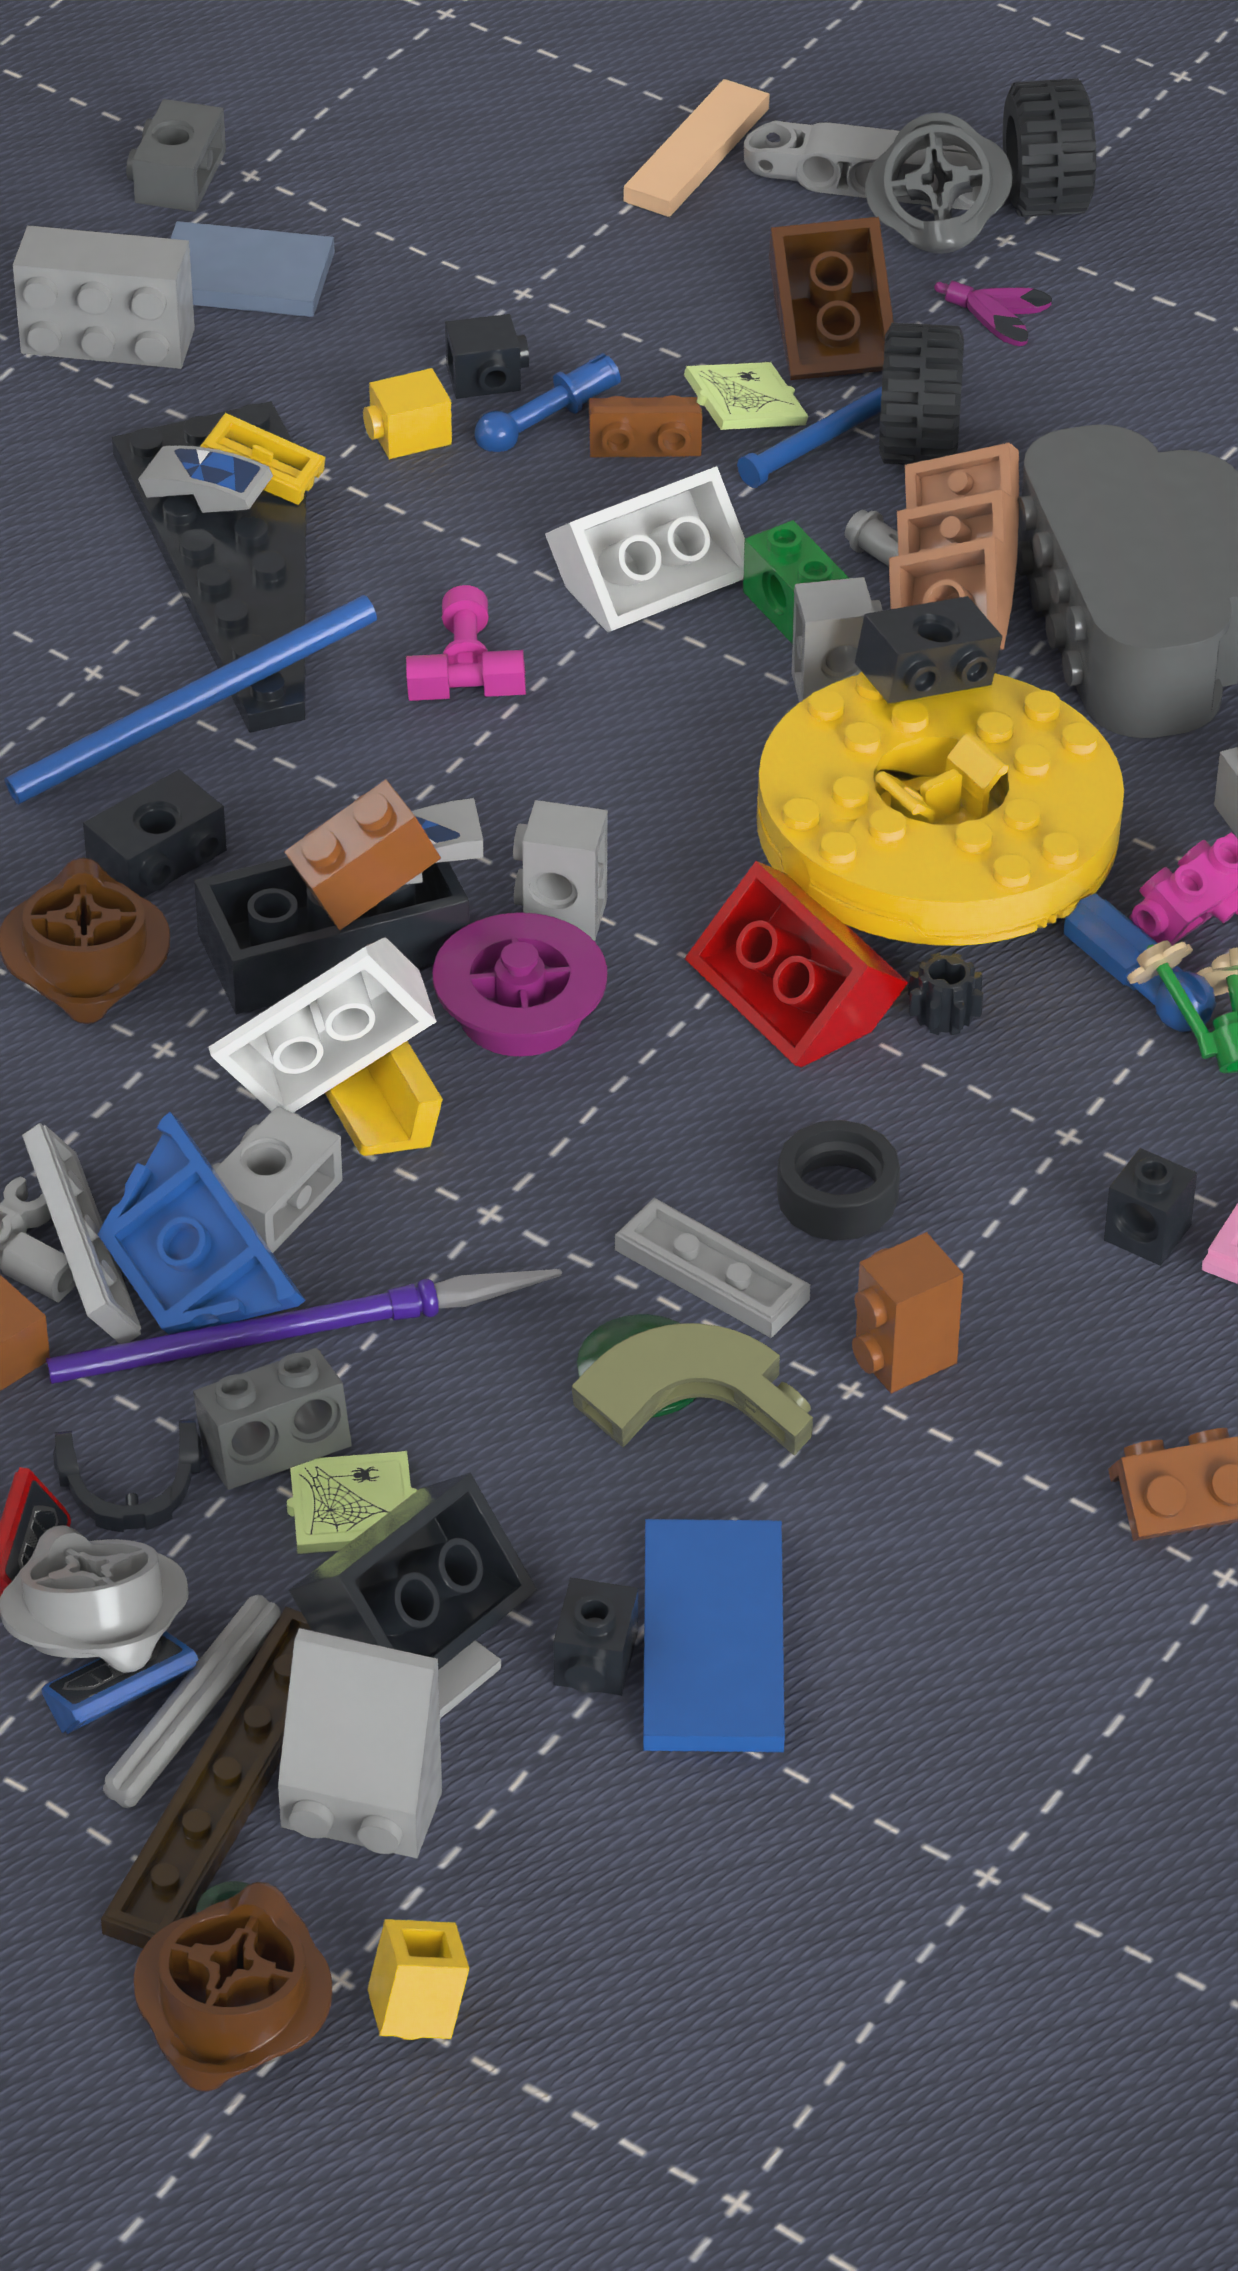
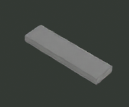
M39 1123L24 1133L22 1137L86 1314L119 1344L128 1343L141 1335V1326L119 1266L97 1235L103 1223L78 1155L46 1125L43 1126Z

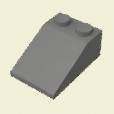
M299 1628L294 1641L278 1781L282 1828L295 1830L310 1838L325 1837L364 1846L380 1854L395 1853L418 1858L442 1794L438 1659Z

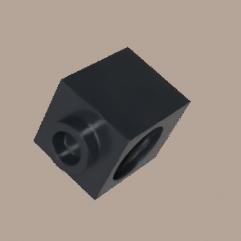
M1139 1148L1109 1187L1104 1241L1161 1266L1191 1227L1197 1172Z

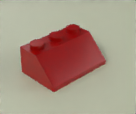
M755 861L684 958L786 1058L800 1068L871 1033L908 984L898 972L852 929L810 897L786 873L758 861Z

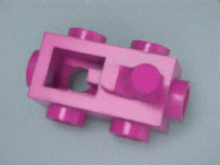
M1232 832L1225 837L1217 839L1212 846L1206 840L1196 844L1179 860L1177 864L1180 867L1174 873L1167 867H1164L1152 876L1139 890L1145 899L1133 908L1132 914L1129 916L1134 925L1142 929L1157 943L1168 940L1173 946L1212 916L1225 923L1234 913L1238 915V839Z

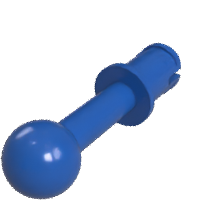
M601 353L568 374L563 372L556 373L553 376L554 388L508 414L502 411H491L484 414L475 426L474 436L476 443L487 451H506L517 443L520 432L566 407L574 414L580 412L582 404L586 403L589 398H593L621 383V376L616 364L605 353Z

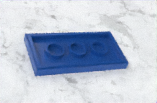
M645 1519L643 1751L784 1752L782 1521Z

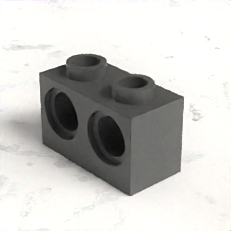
M318 1348L287 1355L274 1363L242 1374L230 1375L216 1383L193 1390L203 1454L228 1490L352 1446L343 1382Z

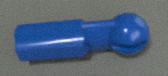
M1096 893L1079 900L1074 911L1065 919L1064 935L1119 982L1127 985L1133 991L1137 990L1154 1004L1156 1014L1165 1026L1179 1032L1192 1031L1159 975L1142 984H1138V982L1130 984L1127 979L1130 973L1140 967L1137 957L1147 950L1149 945L1158 943L1106 899H1102ZM1175 966L1172 968L1174 974L1203 1023L1206 1024L1216 1007L1214 989L1205 977L1191 971H1183L1180 967Z

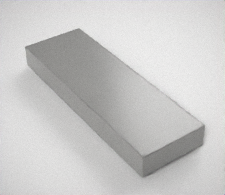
M653 1198L615 1234V1251L770 1338L810 1300L811 1284L656 1198Z

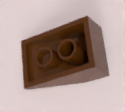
M879 216L771 227L769 260L775 305L790 380L883 371L885 334L891 323H894Z

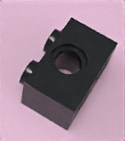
M968 596L866 613L863 618L855 664L888 704L992 685L1003 636Z
M179 769L83 822L86 858L99 863L107 874L142 898L164 888L172 881L200 865L210 862L216 856L227 851L224 806Z

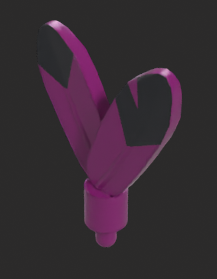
M953 280L950 285L943 282H937L934 285L936 292L946 295L945 301L964 308L968 307L969 311L991 333L1003 342L1015 346L1027 344L1028 332L1026 326L1014 314L1038 313L1048 309L1052 304L1050 295L1033 288H989L973 291V287Z

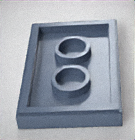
M180 221L176 222L170 238L189 240L193 305L314 317L335 253L334 237Z

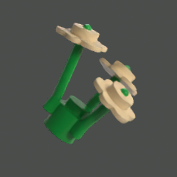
M1166 940L1155 945H1149L1147 950L1137 957L1140 967L1127 976L1129 983L1138 982V984H1142L1159 975L1194 1033L1202 1058L1216 1057L1219 1070L1222 1073L1238 1072V947L1229 949V953L1213 960L1212 967H1207L1197 972L1198 975L1205 977L1214 989L1215 996L1228 992L1232 1012L1212 1021L1214 1031L1209 1032L1172 970L1182 961V958L1193 951L1190 944L1186 945L1185 942H1180L1172 946Z

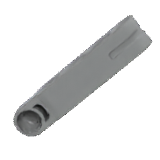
M772 121L756 128L746 137L744 141V162L750 171L762 177L798 181L800 185L814 192L866 198L865 185L870 168L891 146L900 131L828 122L807 125ZM774 132L779 135L781 140L779 142H770L766 136ZM955 145L943 146L945 159L948 163L954 166L967 165L968 170L981 169L978 161L968 151ZM926 149L916 151L905 161L899 171L897 180L905 179V174L916 172L923 166L926 160ZM936 160L934 183L930 185L934 193H936L941 207L943 204L941 193L944 192V183L948 181H946L944 173L941 172L938 160ZM981 186L973 187L972 192L962 194L956 198L952 208L969 210L976 201ZM909 196L897 197L898 202L931 206L930 203L924 200H911Z

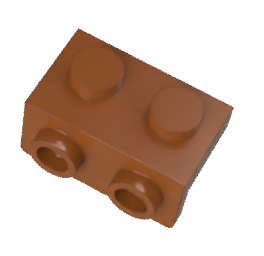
M1216 1428L1188 1436L1189 1445L1165 1449L1163 1440H1150L1125 1447V1457L1115 1462L1108 1468L1111 1482L1120 1481L1133 1541L1238 1522V1436L1230 1438L1227 1428Z

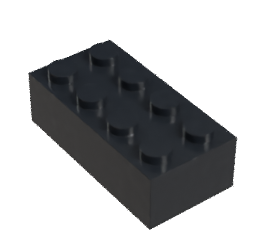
M288 857L194 880L198 935L236 1015L275 1005L365 946L385 937L415 967L419 968L434 964L436 956L444 943L457 931L470 924L469 899L449 861L434 863L422 872V883L403 885L341 930L338 929L311 893Z

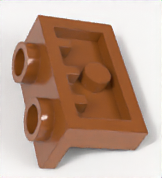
M670 395L649 398H626L622 396L589 398L590 457L701 456L702 408L697 403L698 397Z

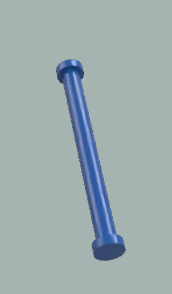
M882 386L758 455L748 453L741 457L737 463L740 477L751 488H757L767 482L768 474L880 413Z

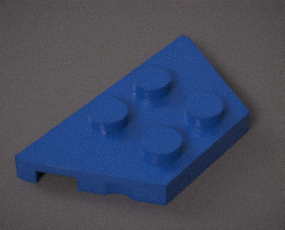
M171 1112L166 1114L157 1126L162 1136L146 1165L136 1164L125 1184V1193L122 1200L112 1207L97 1234L161 1329L170 1335L232 1323L301 1305L306 1300L183 1124Z

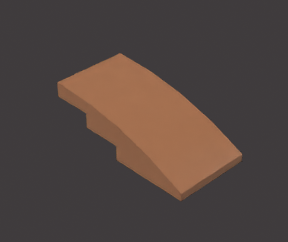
M1005 443L905 465L906 509L897 511L898 556L889 558L891 609L968 596L1003 636L1000 650H1003L1012 608L1017 564L1019 450L1012 444Z

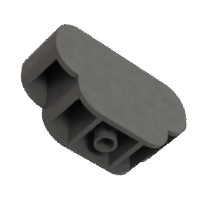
M1087 425L1061 429L1043 435L1030 445L1024 457L1022 496L1018 497L1019 537L1016 570L1020 576L1026 575L1030 583L1029 591L1033 609L1036 612L1042 611L1046 619V634L1050 647L1052 649L1058 648L1062 655V668L1067 685H1075L1087 713L1096 723L1109 731L1123 736L1156 738L1187 733L1203 727L1216 716L1220 709L1222 687L1238 684V471L1226 461L1208 453L1192 450L1158 452L1156 447L1144 436L1132 430L1113 425Z

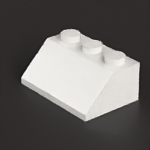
M717 466L545 533L565 587L607 632L743 580L745 537Z
M385 937L357 951L208 1048L210 1055L271 1112L277 1106H280L294 1113L436 1023V1019L419 969Z

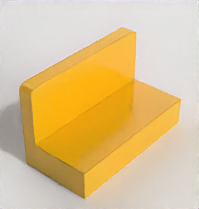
M408 1041L325 1092L361 1155L368 1156L431 1147L443 1099Z

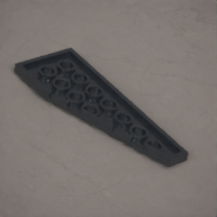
M272 401L249 404L238 409L207 416H195L185 421L154 428H142L132 433L112 437L113 455L218 669L306 624L307 491L305 490L304 499L299 505L263 490L250 509L202 513L194 494L147 498L138 479L163 446L200 447L225 413L293 443ZM305 658L231 695L249 733L305 720Z

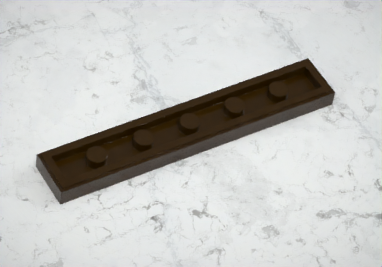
M288 1607L284 1608L280 1618L265 1640L102 1916L101 1926L103 1935L144 1948L147 1942L162 1928L174 1921L191 1916L281 1762L294 1641L299 1628L312 1631L302 1612Z

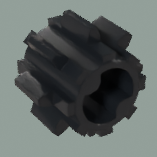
M940 953L933 954L927 963L922 961L919 966V972L911 971L909 974L910 1016H917L919 1025H926L930 1029V1033L939 1035L940 1032H950L951 1035L959 1034L964 1025L970 1026L973 1017H981L983 992L981 991L983 975L981 972H975L972 962L966 963L961 959L962 955L955 953L952 956H941Z

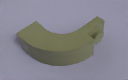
M681 1323L665 1325L638 1333L616 1344L601 1355L572 1385L573 1405L623 1448L648 1420L662 1408L679 1400L696 1397L717 1399L738 1408L794 1456L812 1437L813 1417L808 1414L811 1406L807 1400L787 1383L781 1382L777 1387L772 1383L779 1376L780 1355L751 1336L721 1326Z

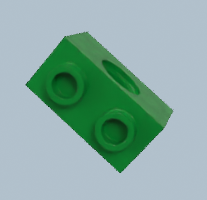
M794 520L744 539L743 592L793 645L795 584L849 579Z

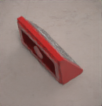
M19 1467L18 1472H15L0 1520V1597L5 1588L29 1561L43 1533L53 1526L65 1525L70 1527L71 1525L70 1514L29 1468Z

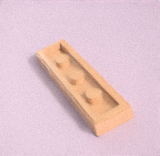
M723 79L624 185V202L670 217L768 111L770 94Z

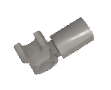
M20 1176L12 1180L5 1187L3 1192L4 1201L0 1203V1269L3 1274L59 1303L76 1286L64 1253L26 1234L28 1228L39 1227L47 1223L52 1217L43 1193L36 1200L25 1202L28 1198L27 1182L25 1178Z

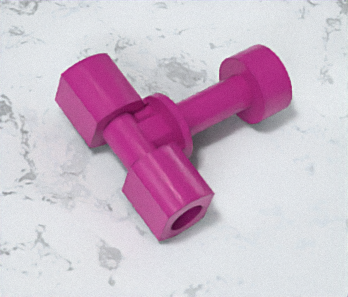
M469 585L450 589L442 599V621L444 626L454 633V641L446 646L443 654L406 656L409 701L450 699V688L484 686L485 697L526 695L524 650L488 651L484 644L477 641V633L482 631L488 623V599L485 593Z

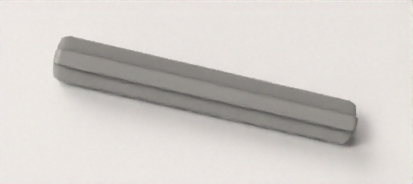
M262 1595L249 1597L196 1663L197 1665L187 1674L105 1776L103 1791L109 1799L115 1800L124 1808L133 1807L138 1803L263 1646L281 1616V1611L275 1603L269 1602Z

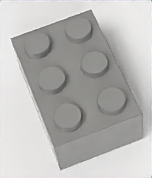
M27 225L13 263L22 354L182 369L195 330L189 240Z

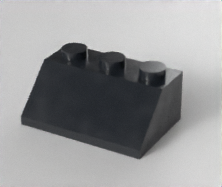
M471 1472L420 1488L289 1589L312 1631L438 1659V1670L537 1591L536 1586Z

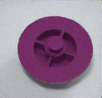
M506 913L477 920L453 934L440 948L433 965V986L443 1008L460 1022L466 1035L477 1045L491 1052L507 1056H533L558 1048L576 1033L581 1021L597 1007L604 995L607 986V965L605 957L596 942L578 927L564 920L542 914Z

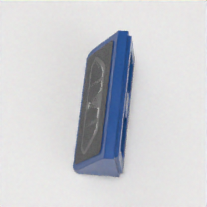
M165 1631L158 1640L150 1660L143 1668L136 1672H121L111 1667L102 1658H98L45 1684L42 1688V1695L61 1732L69 1734L182 1678L197 1665L196 1662L199 1659L193 1649Z

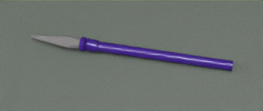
M560 1269L461 1275L436 1284L431 1279H422L418 1282L417 1287L412 1283L389 1289L387 1293L46 1358L50 1383L54 1384L390 1318L393 1320L420 1317V1312L426 1317H433L438 1314L439 1308L473 1305L559 1277L562 1271Z

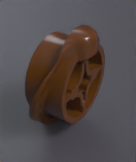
M77 858L67 863L56 878L11 910L0 928V956L9 972L60 1006L71 1019L83 1024L95 1023L102 1019L117 1001L155 974L166 961L170 950L169 925L158 907L112 878L103 870L99 863L89 858Z
M255 1882L247 1885L235 1896L213 1904L189 1917L174 1921L158 1931L147 1942L138 1957L134 1972V1995L137 2007L154 2033L160 2050L174 2067L182 2081L197 2091L208 2092L218 2089L232 2077L250 2071L269 2060L300 2048L314 2037L324 2024L330 2011L332 1976L328 1963L315 1946L308 1928L284 1894L272 1884Z

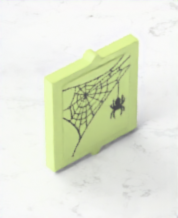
M771 362L686 366L684 376L698 396L697 403L706 407L720 430L801 426L807 423L808 415L794 396L795 389L787 386Z
M407 1451L317 1458L290 1468L293 1497L287 1500V1513L295 1518L298 1554L340 1551L414 1494L417 1489L411 1488Z

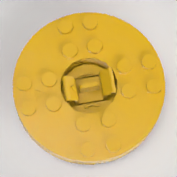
M861 671L858 675L832 683L813 692L792 708L773 729L766 741L760 760L756 814L757 832L761 847L772 868L786 873L810 897L845 925L884 938L916 944L943 946L986 944L1026 935L1037 931V928H1045L1047 923H1055L1057 918H1064L1071 914L1079 900L1097 892L1106 880L1117 854L1123 810L1124 785L1120 766L1109 743L1092 723L1070 705L1060 700L1053 692L1041 690L1031 684L994 673L992 685L888 704Z

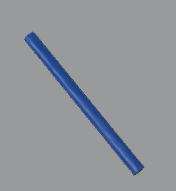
M362 595L13 773L4 779L6 787L13 800L19 805L377 621L376 611L368 597Z

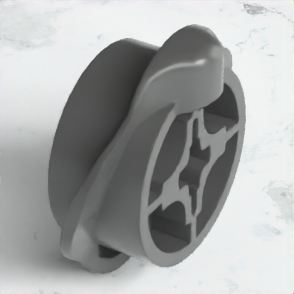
M930 113L920 116L905 125L891 146L874 162L867 175L865 193L873 214L876 217L879 216V220L883 224L899 232L910 244L930 253H950L970 244L979 235L989 218L1005 203L1012 187V168L1004 151L996 143L977 133L967 122L951 114ZM955 145L968 151L978 161L981 169L968 170L967 165L954 166L948 163L945 159L943 146ZM926 149V160L923 166L916 172L905 174V179L897 180L899 171L905 161L916 151ZM936 160H938L941 172L944 173L946 181H948L944 183V192L941 193L943 202L941 207L938 197L930 185L934 183ZM981 186L980 193L970 209L963 215L952 218V205L955 199L962 194L972 192L973 187ZM909 196L911 200H924L930 203L935 221H921L914 218L900 206L897 197Z

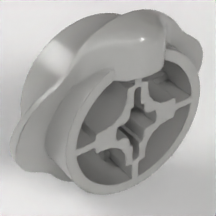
M65 1525L53 1526L43 1533L29 1561L1 1594L0 1616L4 1627L11 1635L32 1645L36 1650L44 1654L63 1658L100 1657L116 1670L124 1673L136 1672L143 1668L150 1660L158 1640L168 1629L175 1616L185 1606L189 1594L187 1578L182 1568L176 1562L157 1553L154 1548L147 1544L119 1539L89 1541L73 1528Z

